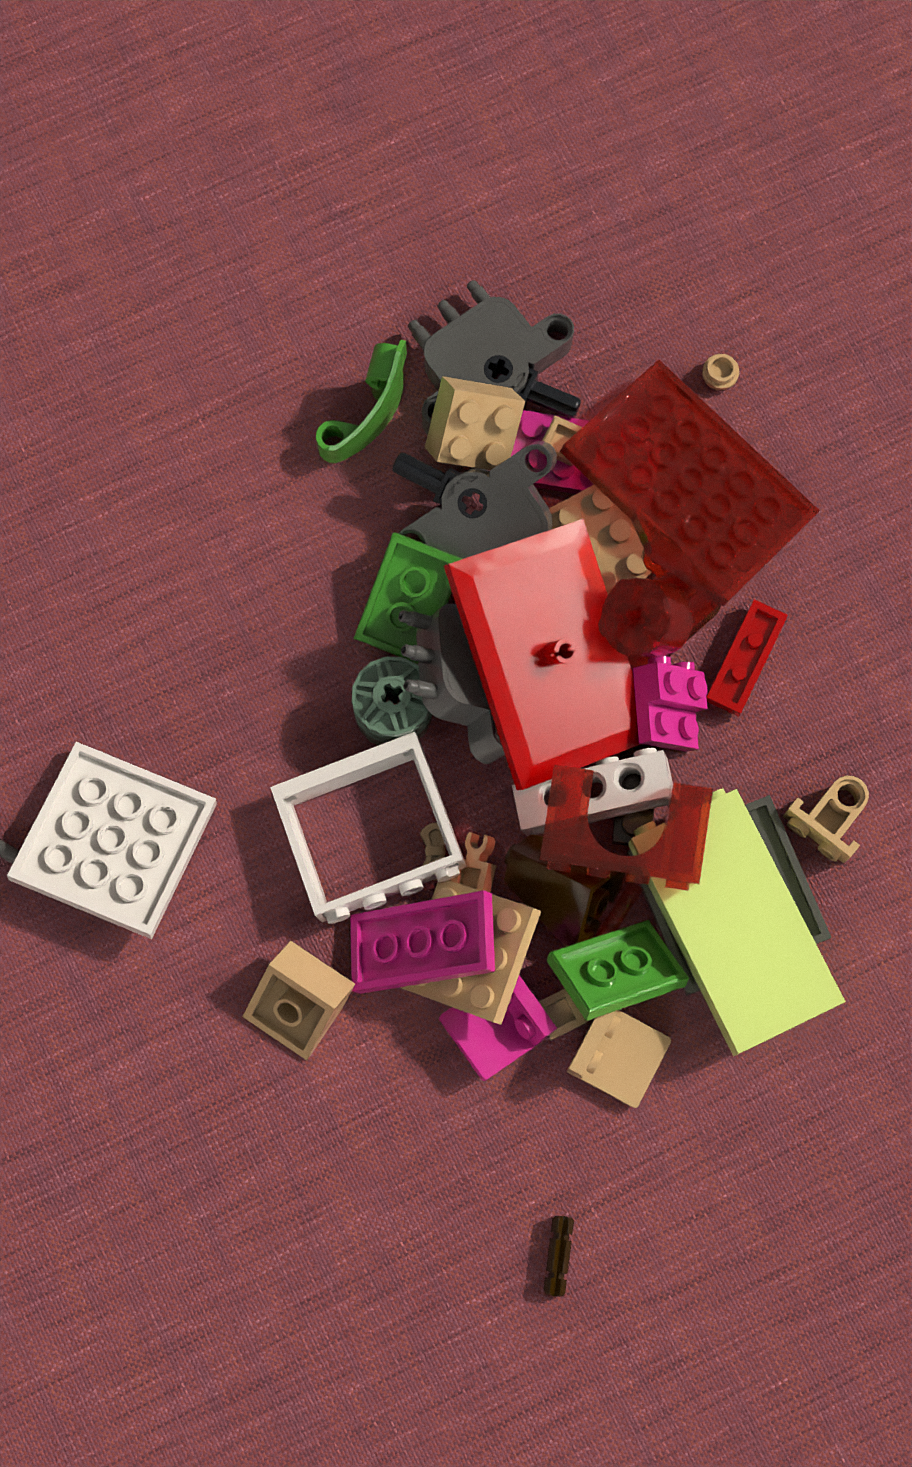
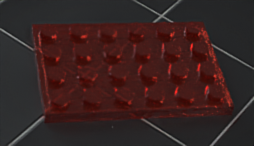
M659 359L563 444L560 450L561 454L722 607L748 584L820 512L814 504Z

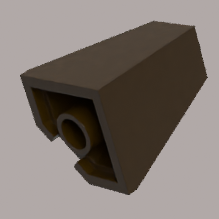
M530 834L518 844H513L507 851L504 863L507 865L504 882L527 906L541 911L539 919L567 947L592 939L596 935L602 924L597 919L604 913L609 902L614 903L621 891L629 858L620 854Z

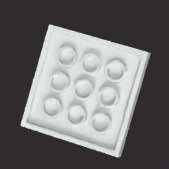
M76 742L7 877L14 883L152 939L217 805L216 798Z

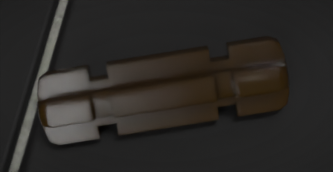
M556 1215L552 1219L551 1232H554L553 1238H550L546 1265V1271H549L548 1277H545L543 1289L544 1293L550 1296L562 1297L566 1292L567 1280L564 1279V1275L568 1274L572 1241H569V1235H573L574 1220L571 1217Z

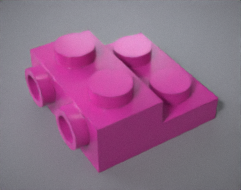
M667 656L648 659V664L633 668L639 743L684 752L699 749V728L695 712L708 709L706 698L707 684L704 672L695 670L693 662H679L671 665V658Z

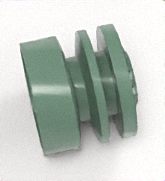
M383 657L370 662L359 672L352 686L354 717L360 732L371 743L381 745L412 732H415L419 739L426 734L432 721V714L425 707L421 696L413 695V693L407 692L404 689V682L407 679L420 680L419 666L416 663L403 657ZM391 693L394 697L399 696V703L394 705L391 701L386 702V694Z

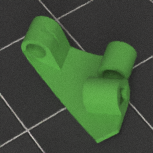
M400 340L398 346L387 343L375 344L365 382L371 387V392L377 403L364 421L358 426L337 420H329L319 426L316 432L317 448L320 456L325 461L338 463L358 453L369 445L393 418L404 391L403 367L407 355L405 340ZM331 436H337L342 439V441L335 445L328 446L324 443Z

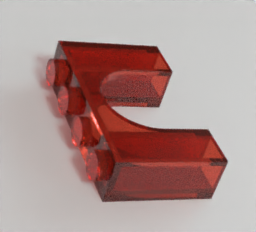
M554 764L539 860L547 862L546 869L570 873L571 865L587 868V876L610 879V872L626 874V882L649 885L650 878L666 880V888L689 891L690 884H700L713 788L673 782L670 785L664 829L657 843L643 854L620 856L607 851L599 845L589 828L588 806L594 770Z

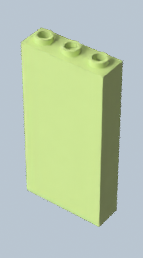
M724 788L705 796L703 798L705 804L691 810L689 805H685L668 814L670 820L656 826L655 822L652 821L633 831L635 837L631 838L628 846L734 1057L841 1005L845 1000L737 789L726 793Z

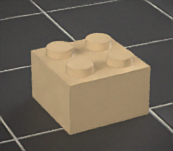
M442 376L425 449L437 462L492 470L511 457L525 400L509 387Z

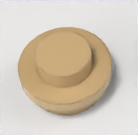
M716 354L706 360L702 376L709 387L715 390H726L737 382L739 367L731 356Z

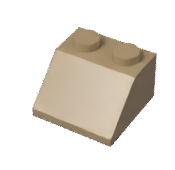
M290 941L268 965L242 1017L307 1060L342 1010L355 983Z

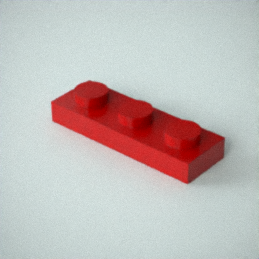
M753 600L706 697L708 703L738 717L741 715L788 617L787 614L758 600Z

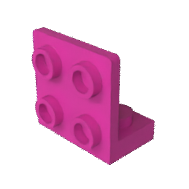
M520 975L518 976L501 1025L453 1007L442 1013L439 1017L442 1025L482 1081H486L543 1042L557 1029Z

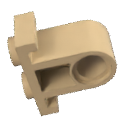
M844 776L831 785L809 814L800 809L804 802L797 797L783 817L788 820L787 826L794 833L803 838L809 836L819 844L818 850L825 857L834 862L839 859L842 863H845L860 845L855 841L847 845L840 838L866 806L869 792L861 779L855 776ZM846 790L850 792L855 800L854 806L850 807L841 804L837 797L838 791Z

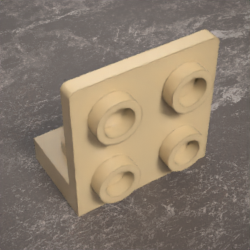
M617 1010L593 1019L566 1072L630 1107L637 1108L671 1043V1038Z

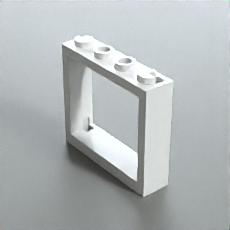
M415 732L270 787L313 912L321 922L328 921V924L341 922L349 918V912L361 907H364L365 910L380 907L387 902V897L401 893V896L414 894L423 889L422 884L437 879L438 882L453 879L460 874V869L467 867L421 742ZM414 760L449 856L327 902L294 805Z

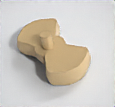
M437 822L430 823L420 831V836L426 845V859L422 866L445 858L446 853L445 843Z

